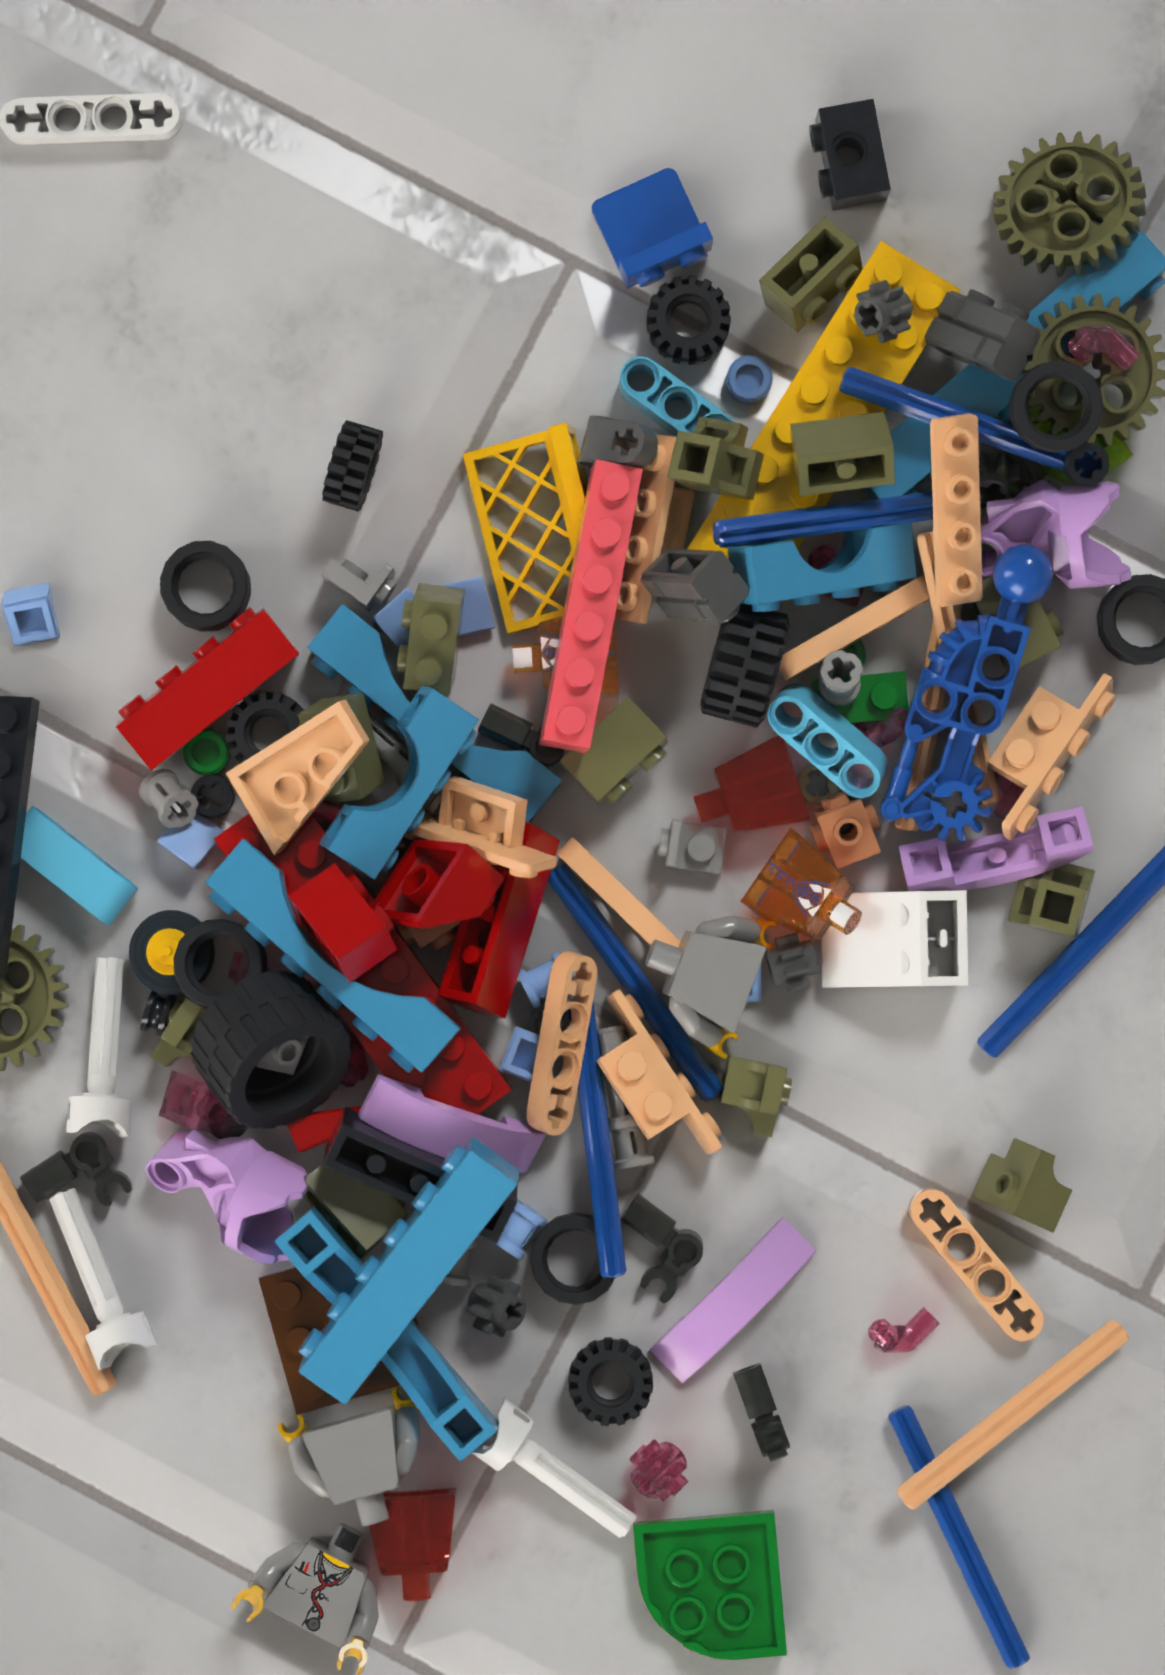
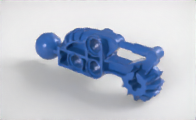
M1019 544L1008 548L1000 554L994 564L992 577L995 588L1001 595L996 615L990 613L978 615L977 620L971 621L958 619L954 622L957 627L948 633L943 631L939 636L942 642L935 651H929L927 657L931 659L928 667L923 666L904 723L906 739L899 762L894 767L886 796L880 803L881 815L886 820L895 821L900 817L906 819L913 817L923 832L932 830L940 823L941 825L938 830L939 840L945 841L948 838L950 828H955L957 839L961 842L966 840L963 826L969 824L973 831L977 833L983 830L981 823L975 818L976 814L983 817H991L992 808L978 802L993 797L992 789L981 788L975 790L985 779V773L978 766L971 763L980 735L992 733L1000 726L1031 630L1029 625L1023 623L1028 605L1039 601L1047 594L1052 585L1054 571L1050 559L1042 550L1032 545ZM994 653L1005 656L1008 661V667L1001 677L989 678L983 674L982 663L987 656ZM932 686H941L949 694L946 705L938 710H930L922 703V695L925 690ZM979 699L988 700L994 706V713L991 719L984 723H975L968 718V708L974 701ZM950 727L938 767L905 796L913 770L911 768L919 742ZM953 791H959L960 798L965 803L964 806H955L953 812H947L945 802L939 800V798L943 796L951 797ZM924 792L932 793V795L926 796Z

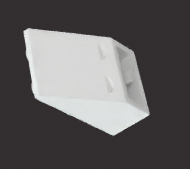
M967 891L830 893L825 900L824 894H820L822 987L968 986ZM840 901L856 911L850 916L844 928L829 919L832 911Z

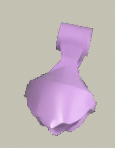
M1042 479L1022 490L1014 498L987 501V513L980 516L981 543L991 545L994 549L987 552L981 551L982 577L993 575V567L1000 554L1010 547L1023 544L1032 545L1042 550L1051 561L1053 573L1071 590L1120 585L1122 582L1130 580V566L1122 563L1117 554L1089 538L1088 529L1098 522L1111 508V503L1120 497L1119 484L1105 481L1089 486L1079 484L1060 487Z
M195 1130L177 1131L172 1134L147 1163L146 1173L150 1181L160 1190L168 1193H176L181 1189L196 1186L201 1187L216 1215L220 1226L221 1242L225 1246L257 1262L275 1264L277 1261H290L274 1241L295 1223L294 1216L287 1202L301 1199L306 1193L307 1184L305 1180L308 1174L305 1169L272 1151L267 1152L253 1138L229 1137L215 1139Z

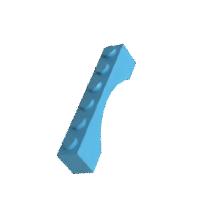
M342 604L308 645L307 648L315 655L310 663L331 680L337 674L342 676L352 684L347 693H363L367 709L369 710L373 703L378 705L388 713L383 722L404 738L396 724L410 702L396 683L386 658L382 637L379 632ZM471 744L462 755L457 753L451 762V765L461 772L458 777L527 799L525 818L527 823L532 822L563 783L562 779L527 751H502Z
M242 839L205 881L213 889L208 897L228 915H231L235 909L249 921L244 927L249 934L265 947L270 941L275 943L285 952L280 960L300 978L308 972L321 984L316 992L335 1009L338 1010L344 1004L357 1015L352 1023L369 1039L374 1041L380 1036L390 1044L393 1049L388 1055L408 1073L414 1067L421 1073L424 1072L462 1029L427 997L400 996L375 990L355 980L350 983L342 972L330 964L311 944L299 925L287 895L284 872L249 841Z
M316 1205L274 1241L304 1278L331 1304L334 1303L342 1292L350 1295L358 1285L359 1281L355 1277L364 1261ZM412 1319L382 1357L381 1361L403 1387L429 1426L461 1462L497 1432L499 1421Z

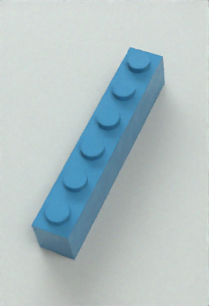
M473 1136L464 1148L457 1144L450 1151L441 1165L445 1173L435 1185L428 1181L423 1186L412 1203L417 1208L407 1222L401 1218L396 1221L383 1241L388 1245L378 1259L371 1255L364 1262L356 1274L355 1279L359 1283L350 1295L342 1292L327 1312V1316L331 1318L321 1332L314 1328L299 1348L298 1352L303 1355L299 1373L344 1405L347 1404L518 1185L519 1169Z

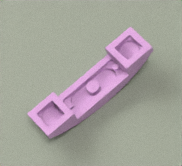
M1080 806L1037 816L1038 825L1031 826L1026 833L1019 831L1012 841L1003 837V833L949 845H946L945 841L934 838L898 846L908 891H962L985 888L1032 877L1077 860L1094 851L1084 808Z
M379 1074L358 1113L361 1120L380 1131L443 1158H446L457 1144L464 1148L473 1136L518 1168L519 1173L528 1171L546 1136V1133L533 1129L528 1123L503 1116L501 1122L425 1098L419 1087Z
M782 1217L750 1249V1252L649 1350L684 1383L725 1346L787 1284L816 1250Z

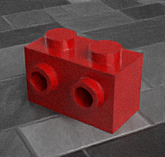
M335 863L288 895L300 921L350 983L397 950L390 935L395 926L380 905L372 909L365 901L369 898V894L356 875L351 874L346 877Z

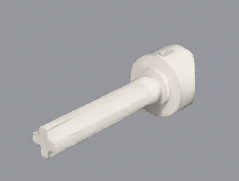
M96 957L87 1078L88 1093H82V1096L68 1097L66 1134L77 1133L81 1127L93 1122L104 1125L118 1137H129L132 1100L121 1099L119 1095L113 1094L116 1081L124 959Z
M72 1188L54 1195L49 1201L96 1317L101 1322V1324L96 1326V1330L85 1336L98 1370L111 1367L119 1353L130 1344H138L145 1348L158 1346L145 1311L131 1314V1312L124 1313V1307L76 1189Z
M504 1398L498 1413L499 1425L497 1432L475 1449L472 1454L496 1471L501 1470L507 1463L514 1460L516 1464L527 1470L619 1538L621 1536L624 1537L629 1532L630 1526L635 1522L637 1516L535 1441L528 1439L534 1419Z

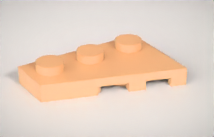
M346 699L335 703L226 773L274 855L283 851L370 741Z

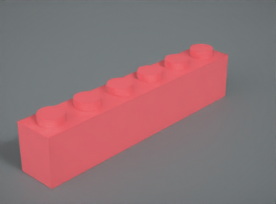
M596 459L590 469L538 745L583 754L591 747L642 468Z

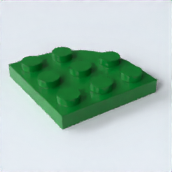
M774 1510L633 1523L637 1575L642 1597L654 1620L670 1636L683 1644V1647L715 1659L741 1660L787 1656Z

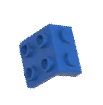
M665 168L601 197L592 204V214L627 289L637 284L640 287L649 286L665 277V271L681 265L682 268L693 266L707 258V252L712 250V234L706 222L700 224L676 171L671 168Z

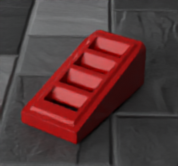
M362 1106L349 1108L359 1112ZM344 1108L313 1112L288 1124L287 1127L298 1152L301 1151L303 1153L328 1142Z

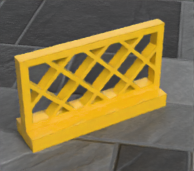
M566 422L548 427L549 430L463 454L507 634H514L562 621L564 606L552 600L565 576L570 578L571 575L569 569L573 564L588 485L584 466L578 462L580 449L575 429ZM545 443L549 461L540 477L518 465L528 447ZM517 451L512 460L503 456V454ZM496 457L509 466L494 489L481 481L476 462ZM515 469L537 481L523 505L502 494ZM551 471L556 487L546 481ZM543 485L556 492L560 501V507L551 522L530 510ZM483 488L492 493L487 503ZM499 498L520 510L507 534L492 526L489 515ZM527 514L548 526L535 550L513 538ZM562 517H564L567 531L557 526ZM554 531L569 538L572 549L562 567L541 555ZM494 533L503 538L499 547H497ZM510 543L531 554L518 579L503 571L501 558ZM538 559L559 571L546 595L524 583ZM506 579L515 583L510 593L508 591ZM523 588L542 599V602L532 618L516 622L512 603L520 589ZM549 604L559 609L558 611L544 614Z

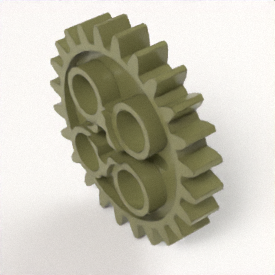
M1077 131L1073 142L1066 143L1065 137L1060 132L1057 134L1056 145L1049 146L1047 141L1040 138L1039 152L1034 153L1024 147L1022 149L1025 161L1023 164L1012 160L1008 162L1012 176L1003 175L998 178L1002 191L994 192L993 194L995 206L997 207L993 210L995 223L999 225L997 229L1000 240H1007L1006 244L1010 255L1020 252L1022 265L1026 266L1036 259L1038 272L1042 274L1050 264L1055 265L1058 277H1062L1066 266L1073 265L1077 276H1080L1083 271V263L1090 262L1096 270H1100L1099 257L1106 255L1109 259L1116 261L1118 258L1115 246L1118 244L1130 248L1132 244L1128 232L1141 231L1139 217L1146 215L1145 201L1142 200L1146 198L1145 185L1141 183L1140 168L1132 167L1131 154L1128 152L1119 156L1118 145L1115 141L1102 149L1101 136L1099 134H1096L1087 144L1083 141L1082 132ZM1065 172L1074 173L1067 178H1058L1060 174ZM1100 195L1111 196L1109 199L1104 201L1094 200L1097 196ZM1037 206L1045 207V209L1038 213L1028 212ZM1073 229L1082 230L1081 233L1075 236L1064 235Z
M1101 293L1091 296L1089 305L1086 306L1085 300L1080 294L1072 298L1071 310L1063 301L1054 305L1056 318L1046 311L1038 316L1044 329L1035 327L1040 331L1041 336L1032 354L1027 355L1028 361L1022 373L1041 363L1056 361L1069 362L1082 368L1092 363L1093 369L1100 370V377L1096 378L1095 381L1102 392L1103 414L1098 429L1087 443L1094 444L1097 436L1104 448L1112 445L1113 433L1121 442L1129 439L1130 431L1128 425L1137 431L1144 429L1146 424L1140 415L1141 413L1148 416L1158 413L1159 410L1150 400L1151 398L1160 399L1165 397V391L1156 386L1157 381L1165 379V370L1157 369V363L1165 359V352H1155L1153 346L1163 337L1161 334L1147 336L1145 331L1152 321L1150 318L1139 323L1133 320L1137 306L1133 305L1122 313L1119 311L1120 298L1115 297L1109 301L1106 307H1103ZM1092 329L1096 330L1098 333L1097 342L1095 343L1094 351L1092 337L1090 335ZM1063 335H1071L1078 341L1080 350L1076 358L1068 357L1063 353L1060 345ZM1111 337L1119 339L1125 346L1126 354L1122 361L1113 359L1108 353L1107 344ZM1060 378L1047 379L1038 384L1028 401V408L1037 406L1039 409L1033 423L1036 425L1048 420L1051 424L1047 434L1053 436L1061 430H1064L1065 433L1073 430L1080 422L1084 411L1083 397L1076 386L1074 388L1077 391V399L1073 406L1066 405L1060 400L1058 396L1060 383L1068 382L1072 384ZM1109 384L1117 386L1123 394V403L1119 409L1111 407L1105 400L1104 393Z
M17 925L11 933L6 979L0 978V993H2L0 1001V1071H5L7 1057H10L16 1067L23 1066V1051H26L33 1057H39L41 1053L36 1042L40 1040L49 1044L53 1043L55 1040L47 1031L48 1027L64 1025V1022L54 1015L55 1009L69 1007V1003L57 999V992L68 989L69 984L56 982L54 977L65 969L64 965H49L47 961L53 956L55 950L54 948H47L42 951L37 950L42 938L39 934H34L26 941L23 940L25 934V926ZM17 962L23 963L29 971L28 982L20 989L14 988L8 980L9 968ZM11 1008L17 1010L23 1020L21 1030L15 1035L6 1033L1 1024L3 1014Z

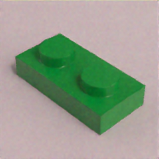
M905 671L861 675L860 693L854 702L843 707L829 704L851 724L906 719L909 705ZM849 678L843 679L842 681L846 683L849 681ZM819 679L812 680V690L821 697Z

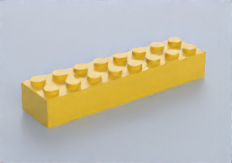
M880 241L750 448L764 454L753 500L721 495L687 549L722 551L728 559V549L721 548L713 540V524L716 521L827 506L835 492L800 496L792 463L790 424L885 412L887 408L842 393L839 388L844 371L848 367H854L902 385L928 344L925 342L924 336L934 317L939 316L938 309L946 293L951 291L959 293L960 289L888 244ZM887 280L890 290L902 286L904 288L903 291L909 296L913 305L912 315L908 320L911 328L898 333L896 339L880 343L877 333L865 337L863 335L864 332L858 327L854 318L855 308L859 303L856 295L869 290L871 284ZM806 537L787 539V541H793L797 550H799Z

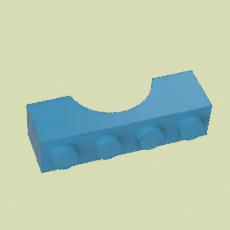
M912 523L846 531L837 554L830 562L819 569L813 568L801 557L793 541L780 540L727 548L728 559L734 567L732 572L738 573L749 587L748 596L741 604H752V612L781 609L780 601L792 599V605L821 602L820 594L831 593L832 598L856 597L860 595L859 588L870 586L871 592L899 589L898 581L916 578Z
M422 685L396 724L405 738L409 752L408 770L401 786L393 795L378 804L370 806L344 804L319 844L374 880L380 872L385 874L398 857L399 850L396 847L404 834H411L422 821L425 810L422 807L430 794L440 792L448 781L451 771L447 768L456 754L462 755L471 746L477 733L473 728L479 719L435 689Z

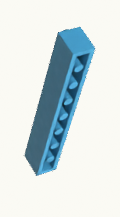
M1142 230L1140 232H1128L1132 245L1130 248L1117 244L1115 246L1118 258L1116 261L1109 259L1106 255L1099 257L1100 270H1096L1090 262L1084 264L1082 275L1077 276L1074 273L1029 312L1030 316L1027 322L1034 327L1044 329L1038 318L1040 314L1046 311L1056 318L1054 305L1063 301L1071 310L1072 298L1080 294L1084 298L1086 306L1089 305L1091 296L1096 293H1101L1103 307H1106L1111 299L1119 297V311L1123 313L1128 309L1126 305L1139 294L1144 300H1147L1165 284V279L1161 276L1165 272V257ZM1092 329L1090 335L1092 336L1096 330ZM1063 335L1060 342L1063 353L1066 356L1070 355L1072 358H1076L1080 350L1078 341L1071 335ZM967 365L933 396L993 418L1000 416L1006 421L1010 418V397L1013 387L1018 381L1011 382L972 365ZM908 416L890 432L894 445L895 484L861 488L871 500L919 494L916 487L928 476L932 479L930 424Z

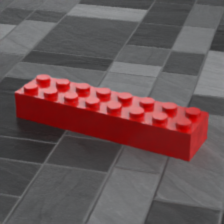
M247 814L214 838V841L226 857L242 839L249 841L284 872L287 895H290L335 863L346 877L355 874L369 894V898L365 901L370 907L376 899L352 865L319 844L327 830L316 816L310 815L283 851L276 855L272 853L250 814ZM292 906L295 917L299 925L303 929L304 933L308 937L309 941L311 942V944L323 955V957L330 964H332L334 967L338 969L335 963L331 960V958L315 940L312 934L300 921L294 907ZM395 926L390 935L397 950L355 979V981L375 990L400 996L427 997L462 1029L424 1072L421 1073L414 1067L408 1073L388 1055L393 1047L382 1037L378 1036L372 1041L353 1025L352 1022L357 1015L342 1004L337 1011L385 1077L419 1087L425 1098L479 1115L512 1091L513 1088L452 1003L438 996L439 985L413 949L405 942Z

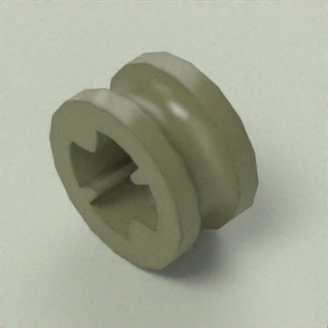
M809 764L799 773L797 790L800 797L807 803L821 805L820 801L836 794L839 787L830 780L825 785L829 791L826 795L819 797L818 791L815 792L814 796L811 795L806 789L811 782L807 775L812 771H817V775L820 776L822 772L813 764Z

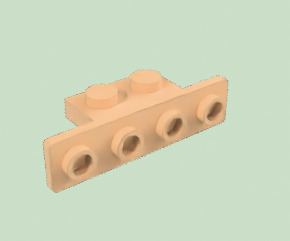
M967 413L935 418L930 421L936 603L942 607L977 602L983 597L978 418L976 415Z
M656 434L658 451L652 462L642 468L615 619L641 624L647 623L652 596L640 581L641 574L665 549H684L695 492L674 487L675 481L667 477L677 438L675 436Z
M1104 673L1080 709L1040 686L1030 698L987 762L988 768L1025 789L1002 822L1003 837L1012 841L1019 831L1026 833L1030 829L1039 813L1036 805L1044 793L1052 795L1064 777L1065 771L1061 768L1070 755L1074 757L1079 756L1090 738V733L1087 732L1088 728L1096 717L1102 720L1114 704L1116 695L1112 694L1113 677Z
M458 776L449 777L442 788L439 816H432L430 813L425 812L418 827L411 834L405 833L403 836L413 840L415 838L469 844L490 865L499 864L507 867L511 875L522 878L537 877L538 872L556 868L557 857L522 845L527 799Z
M619 989L605 997V1001L620 1024L625 1026L629 1039L597 1059L596 1062L647 1140L682 1118L707 1155L721 1149L722 1145L717 1139L721 1136L718 1125L707 1112L701 1114L692 1100L696 1096L692 1085L682 1073L677 1075L674 1073L666 1061L670 1057L669 1051L660 1037L655 1033L649 1035L640 1021L644 1018V1014L637 1001L630 994L624 996Z

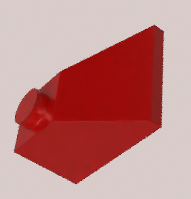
M414 838L372 903L371 908L373 909L380 905L393 924L428 928L481 917L483 912L493 904L496 898V891L505 877L469 844Z

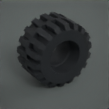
M740 603L741 608L732 619L720 625L700 706L702 714L758 728L764 721L770 704L790 623L786 613L778 611L752 612V604Z

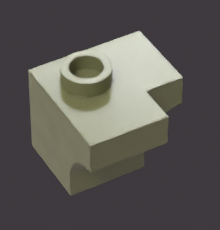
M699 417L691 433L678 431L667 477L691 490L753 500L764 454L744 447L748 427L745 425Z
M1068 863L1044 872L1043 877L1040 879L1028 877L1018 880L1008 921L1077 939L1095 870Z
M186 997L183 1002L178 1000L168 1013L167 1027L160 1036L162 1039L150 1057L165 1067L172 1066L176 1060L183 1056L191 1057V1040L196 1031L195 1027L199 1019L206 1013L208 1007L194 1003L189 997Z
M729 1055L723 1081L724 1089L721 1092L719 1101L744 1109L751 1120V1132L772 1138L776 1115L779 1113L780 1105L787 1106L792 1078L786 1077L787 1068Z
M1014 1138L1005 1159L995 1154H990L972 1196L1054 1233L1072 1193V1189L1063 1186L1056 1180L1053 1172L1055 1155Z

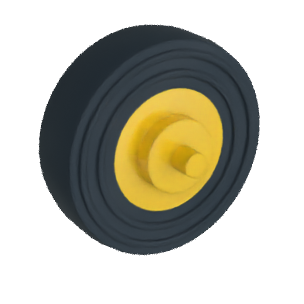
M165 910L152 914L139 924L130 941L129 961L135 976L144 986L161 994H183L174 976L173 958L182 937L190 928L202 923L199 919L186 912ZM212 938L205 941L199 947L193 960L194 974L200 984L210 973L214 962L215 949Z

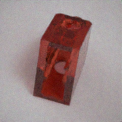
M779 735L715 768L713 774L718 788L693 796L701 823L727 815L733 833L801 824L810 820L785 740Z
M457 1488L383 1492L389 1519L369 1525L380 1574L382 1576H402L404 1601L430 1599V1573L446 1572L449 1567Z

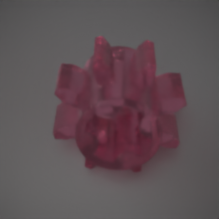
M653 1439L647 1446L643 1444L629 1459L636 1466L631 1472V1482L635 1489L646 1498L656 1499L659 1496L662 1501H665L670 1495L675 1497L688 1483V1480L681 1474L687 1468L686 1458L682 1451L670 1442H661L659 1444Z

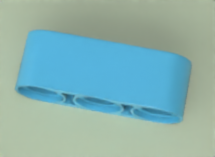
M637 356L630 359L624 364L620 372V391L626 401L675 437H677L678 431L691 433L699 417L734 422L729 415L648 357ZM644 371L650 374L654 383L649 390L637 392L629 386L627 382L629 376L634 372ZM675 398L683 399L690 405L691 413L683 419L671 418L666 413V404Z
M801 683L787 684L779 691L769 706L767 719L771 728L840 789L854 798H866L876 792L888 770L886 755L811 688ZM788 701L797 704L803 716L797 718L788 715L782 703ZM823 732L831 734L837 740L838 747L829 748L824 746L819 741L818 734ZM865 764L873 771L874 777L869 779L860 777L854 771L853 765Z
M32 806L26 813L21 859L92 915L110 926L139 888L35 806Z

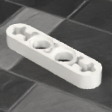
M162 93L25 97L11 99L4 104L0 111V126L11 141L22 145L164 140L177 134L182 125V114L178 104L172 97ZM113 106L121 107L127 114L125 124L116 130L105 128L101 121L104 111ZM133 106H139L142 116L154 115L157 112L158 106H164L167 114H171L172 118H166L163 127H157L153 119H139L142 128L135 129L136 116ZM65 108H73L80 113L79 125L72 131H61L55 124L57 114ZM41 109H47L45 119L49 131L43 132L41 123L33 122L25 124V131L19 132L10 121L18 119L19 111H25L30 119H43Z

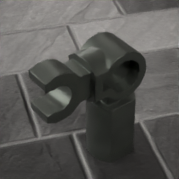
M492 703L489 705L477 731L516 751H520L522 747L530 750V754L544 766L557 764L564 754L563 749L538 745L542 723L538 731L531 729L533 726L532 722Z
M94 1132L80 1134L73 1141L68 1153L64 1154L62 1151H58L20 1176L22 1184L36 1203H39L77 1178L76 1170L79 1168L87 1179L93 1177L97 1183L95 1189L96 1197L105 1207L112 1203L110 1196L106 1192V1185L108 1183H119L126 1193L132 1190V1183L129 1177L123 1172L115 1171L111 1166L115 1161L107 1150L105 1140Z
M637 1194L621 1215L620 1220L656 1247H659L661 1244L666 1247L659 1256L662 1262L660 1266L651 1267L646 1270L640 1282V1287L645 1289L650 1281L655 1278L664 1280L667 1287L662 1292L659 1300L664 1304L675 1293V1280L677 1277H685L689 1270L700 1262L703 1256V1242L697 1232L691 1229L678 1230L675 1228L676 1221L643 1196Z
M754 1364L733 1372L749 1420L753 1418L756 1420L751 1426L763 1458L768 1456L771 1462L788 1456L786 1449L791 1447L779 1414L773 1416L772 1412L777 1410L761 1364Z

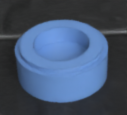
M751 355L736 359L730 365L726 375V387L733 399L743 404H755L762 401L770 392L773 382V375L769 365L763 359Z

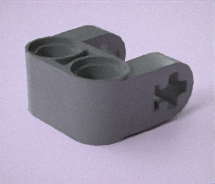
M592 415L589 416L578 462L590 469L596 459L644 468L652 462L658 451L657 436L652 430L633 421ZM675 481V483H674V487H677V488L685 487V486H683V485L677 483L676 481Z

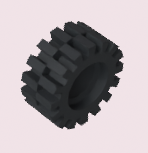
M689 275L688 279H681V276L673 278L672 282L668 285L666 282L659 287L658 293L656 295L653 294L649 309L647 310L646 326L647 332L650 335V342L653 347L656 346L659 349L661 356L664 358L668 356L673 359V363L677 364L685 361L688 362V365H695L698 360L703 359L705 362L711 359L712 354L718 353L723 347V343L729 333L731 322L730 306L728 301H725L723 298L724 293L719 287L715 289L712 286V281L706 278L704 281L696 280L697 276ZM691 303L699 306L704 311L707 324L699 335L683 337L673 330L670 316L679 305Z
M348 420L343 423L341 432L337 437L336 446H334L331 461L328 464V473L325 477V486L322 491V501L357 512L362 509L367 492H369L372 477H374L376 471V464L379 460L383 431Z
M258 691V694L253 696L249 694L244 697V701L239 705L236 704L231 710L233 714L230 719H227L226 723L228 730L225 737L226 743L229 744L231 755L241 764L261 751L254 745L251 738L252 728L260 718L265 716L280 718L284 722L288 734L298 728V714L304 711V709L291 697L277 691Z
M604 1337L603 1340L590 1342L587 1347L581 1349L576 1354L575 1360L572 1361L568 1377L569 1394L574 1401L576 1409L579 1413L582 1412L589 1421L600 1422L602 1426H609V1424H617L619 1426L626 1424L625 1421L631 1418L634 1420L640 1415L643 1408L646 1409L650 1402V1395L653 1392V1374L647 1357L643 1355L642 1350L636 1345L633 1346L628 1343V1340L622 1338L618 1340L612 1339V1337ZM614 1363L620 1365L629 1376L628 1389L619 1398H602L593 1388V1374L604 1364Z

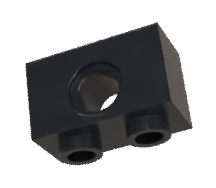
M874 99L819 108L815 120L816 124L809 125L813 152H821L824 169L818 170V181L822 198L830 197L832 210L886 201L891 188ZM842 147H852L857 150L861 160L853 165L843 164L838 160L836 151Z

